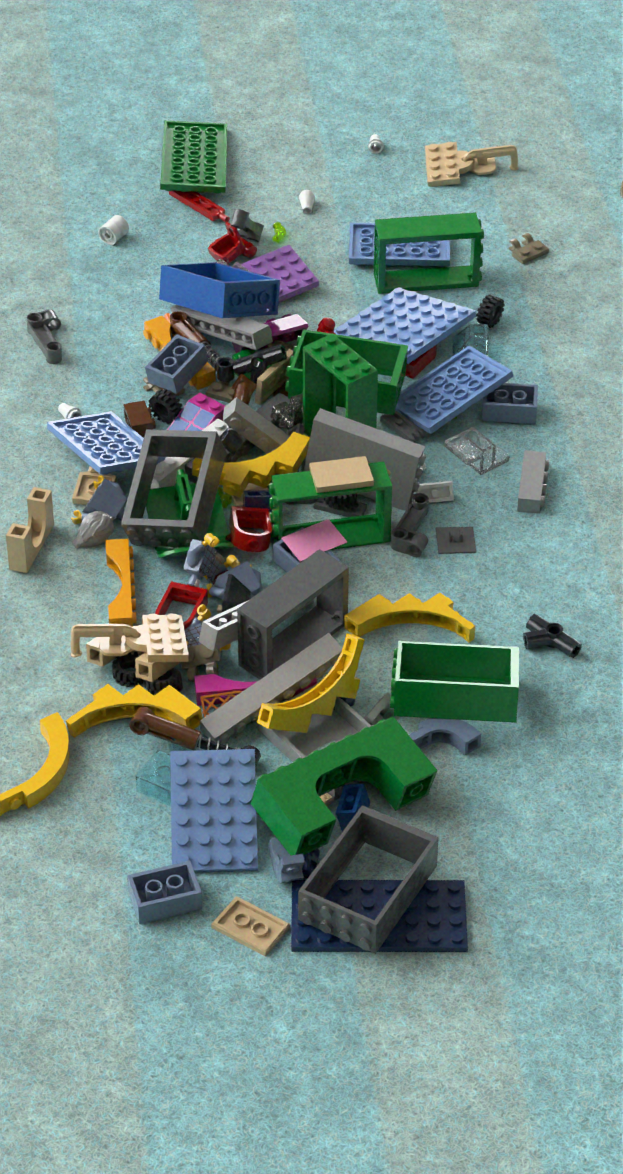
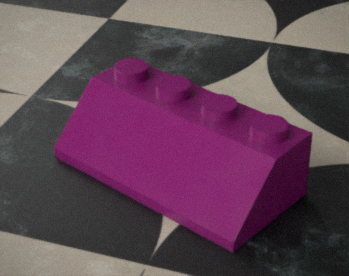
M286 314L281 319L276 320L272 318L263 323L269 325L272 331L273 342L271 343H274L275 340L283 342L297 340L298 336L302 335L303 329L307 330L309 327L308 323L298 314ZM232 342L236 353L246 349L255 350ZM265 345V346H263V347H261V348H259V349H265V348L267 347V345Z

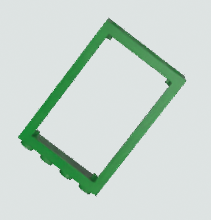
M476 212L375 219L373 274L378 294L391 293L395 288H403L408 291H428L479 287V281H482L480 267L483 266L481 253H483L484 248L481 239H484V229H481V219H478ZM471 239L470 265L386 271L387 244Z
M303 329L302 335L298 336L297 346L294 347L290 366L287 367L286 377H289L285 391L288 392V399L303 401V347L330 335V333ZM334 334L378 370V375L392 376L390 383L378 381L377 413L394 415L406 375L408 345ZM336 378V406L346 408V385Z
M333 333L303 347V426L305 427L304 433L308 437L311 436L313 420L320 408L336 414V378L346 385L345 418L377 428L378 370Z
M385 462L368 463L374 480V486L321 493L316 492L310 471L272 475V483L269 484V493L272 495V498H269V506L272 512H269V519L272 524L271 538H274L273 544L302 527L305 529L322 522L315 521L283 526L284 502L376 491V514L331 519V523L345 538L347 543L330 550L391 542L392 483Z
M398 641V648H394L390 708H394V716L517 723L519 647Z

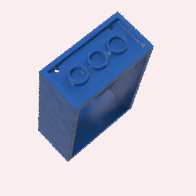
M217 262L161 265L159 300L219 318L278 315L280 280Z

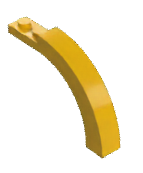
M58 712L40 720L41 734L46 739L50 748L44 765L26 782L0 794V816L12 809H18L23 804L28 809L49 796L64 778L69 764L70 751L66 725Z

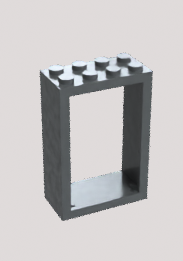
M146 429L121 522L131 544L135 546L152 545L154 547L170 546L177 548L190 547L192 539L204 541L227 454L217 431ZM159 457L203 458L187 520L142 519Z
M319 549L237 609L238 666L258 679H262L327 633H330L332 636L345 626V615L348 613L349 567ZM317 597V606L272 638V630Z
M362 805L298 891V920L304 924L316 927L325 933L341 938L345 942L357 945L363 950L376 954L437 867L439 837ZM364 843L414 863V866L375 920L324 899Z

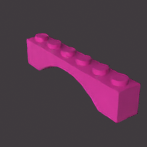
M216 674L194 676L197 706H202L201 696L244 691L256 682L233 681ZM314 678L307 687L295 691L292 697L317 684V679ZM228 695L219 697L225 700L228 697ZM214 697L205 699L211 702L214 699ZM216 699L213 704H222L223 702ZM204 701V706H209V704Z

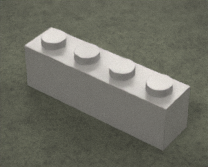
M237 397L224 407L223 422L267 454L277 449L290 437Z
M524 450L518 496V512L540 514V507H544L545 496L542 495H546L547 484L543 483H547L548 472L545 471L549 470V460H546V452Z

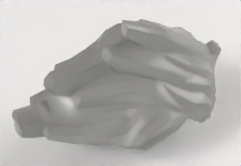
M103 511L89 513L83 518L78 529V536L71 541L72 544H75L76 549L104 544L114 532L112 521L114 517Z

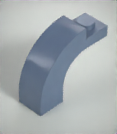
M429 718L419 722L418 731L412 732L409 735L420 749L433 743H448L456 747L465 756L481 747V733L475 727L462 720Z
M271 838L268 847L273 870L278 882L302 880L303 854L290 856L277 838Z

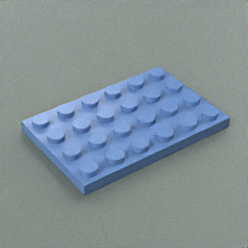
M350 223L349 264H370L374 266L375 223ZM450 240L387 244L386 265L450 266Z
M468 346L400 393L396 411L431 434L493 392V390L506 383L514 375L512 370L473 347Z
M105 412L47 422V429L99 474L106 475L110 472L136 469L144 438L114 413ZM159 457L157 464L164 461L165 457Z
M255 749L170 751L172 865L190 861L194 873L258 871L256 810L251 805L256 787Z

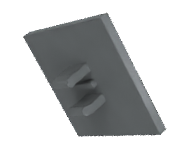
M473 526L435 528L438 554L476 553Z

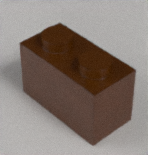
M145 400L123 404L124 418L127 425L140 436H145L146 429H156L155 419L151 418V409L146 406Z

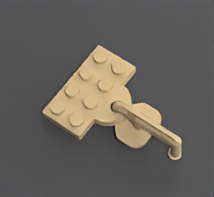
M457 142L425 146L428 186L460 184V174L468 171L477 175L493 173L496 170L495 157L510 156L511 165L509 168L511 170L519 169L517 148L514 145L473 149L469 152L458 151Z
M142 615V625L134 627L127 624H76L71 629V657L73 658L82 655L80 637H99L100 653L106 656H123L133 650L147 653L148 662H188L189 655L182 615Z

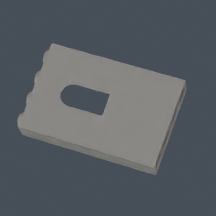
M320 408L313 420L304 471H310L309 463L366 456L367 461L371 463L385 462L386 468L392 474V479H390L392 483V507L406 511L412 501V496L418 491L420 485L418 479L421 478L423 472L421 466H423L426 459L424 454L425 446ZM376 491L357 493L376 500Z
M315 684V685H313L312 687L306 689L305 691H303V692L297 694L296 696L290 698V699L287 700V701H290V700H293V699H295V698H298V697L302 696L303 694L307 693V692L310 691L312 688H314L317 684ZM336 697L335 710H333L332 716L312 714L307 733L268 729L258 724V731L293 762L297 758H304L310 755L313 751L318 750L317 748L331 740L339 742L347 735H354L365 727H371V725L340 697ZM356 780V781L349 782V783H347V784H345V785H350V784H364V785H365L366 781ZM344 785L328 792V794L334 797V801L341 797Z

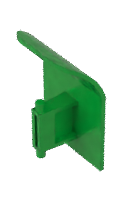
M184 469L177 471L175 486L150 489L146 503L148 519H188L197 483L189 484L188 475L185 474ZM217 490L207 534L211 533L219 539V544L213 547L215 550L234 548L228 533L219 491ZM170 546L155 547L157 556L162 558L187 554L190 547L173 548Z

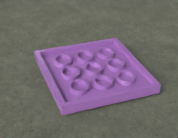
M290 245L235 266V268L280 280L279 302L319 286L318 279Z

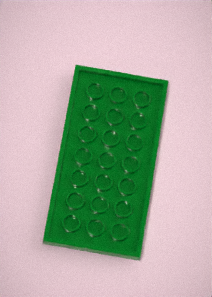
M164 120L160 190L225 193L227 123Z

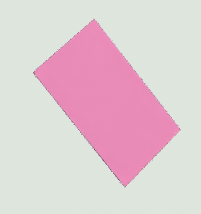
M329 519L281 538L299 561L305 560L319 549L325 552L347 543Z

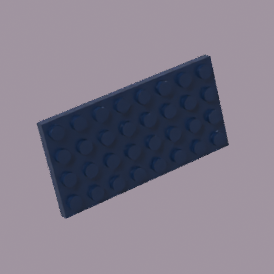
M306 880L292 881L291 952H370L298 920V891ZM337 880L324 899L375 920L403 880ZM427 880L377 952H468L465 881Z

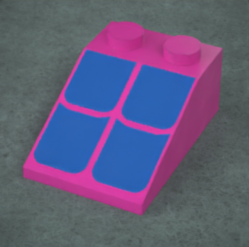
M199 392L185 404L167 430L202 431L217 419L223 421L225 405Z

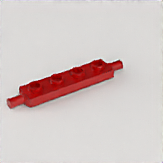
M169 191V195L212 221L221 219L226 223L230 220V217L225 215L224 208L196 191Z

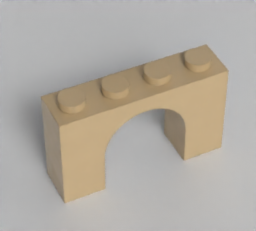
M33 487L27 498L28 525L24 526L13 523L7 532L6 543L9 570L28 573L54 526L52 490Z
M99 637L86 644L87 662L103 667L116 658V656H106L100 653ZM131 651V654H134V652H138V655L142 654L135 659L136 677L150 682L158 679L180 663L148 662L146 652Z

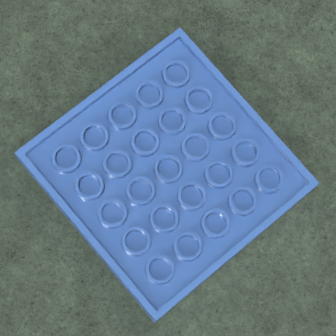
M395 288L391 293L383 296L382 299L371 304L370 307L361 311L343 325L338 326L334 333L343 336L408 345L407 364H409L474 319L476 311L442 301L441 299L418 294L414 291Z

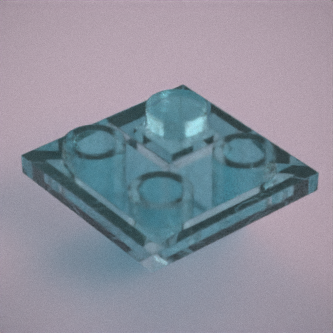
M470 324L452 338V355L454 356L466 347L471 346L488 356V324Z

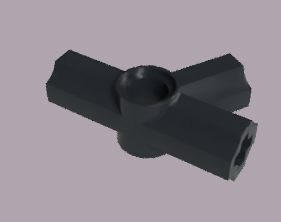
M282 344L265 350L258 349L254 354L234 360L232 362L233 369L238 376L251 372L250 380L257 384V378L267 370V366L287 359V351Z
M536 614L530 616L526 623V628L531 631L523 633L526 649L548 646L550 648H557L569 657L574 658L582 648V644L563 632L562 625L558 623H549Z

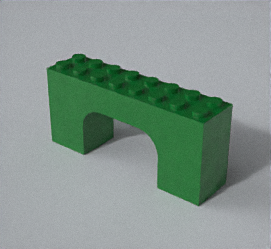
M390 717L386 720H380L371 727H365L354 735L349 734L339 742H332L326 748L315 750L304 758H297L287 766H280L272 773L261 775L257 779L251 805L290 856L306 855L329 843L336 822V817L321 800L320 796L349 782L361 780L373 784L396 811L427 796L438 770L394 717Z

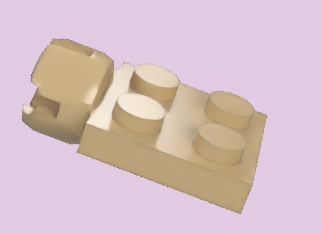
M91 466L87 472H80L72 497L73 504L87 505L96 491L93 481L98 482V476L101 475L104 479L116 483V475H111V472L106 475L99 474Z

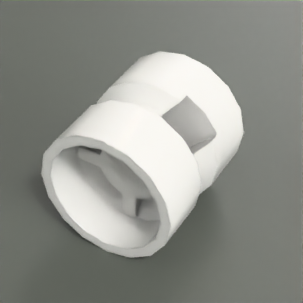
M115 215L99 228V237L104 243L114 245L129 232V224L122 216Z

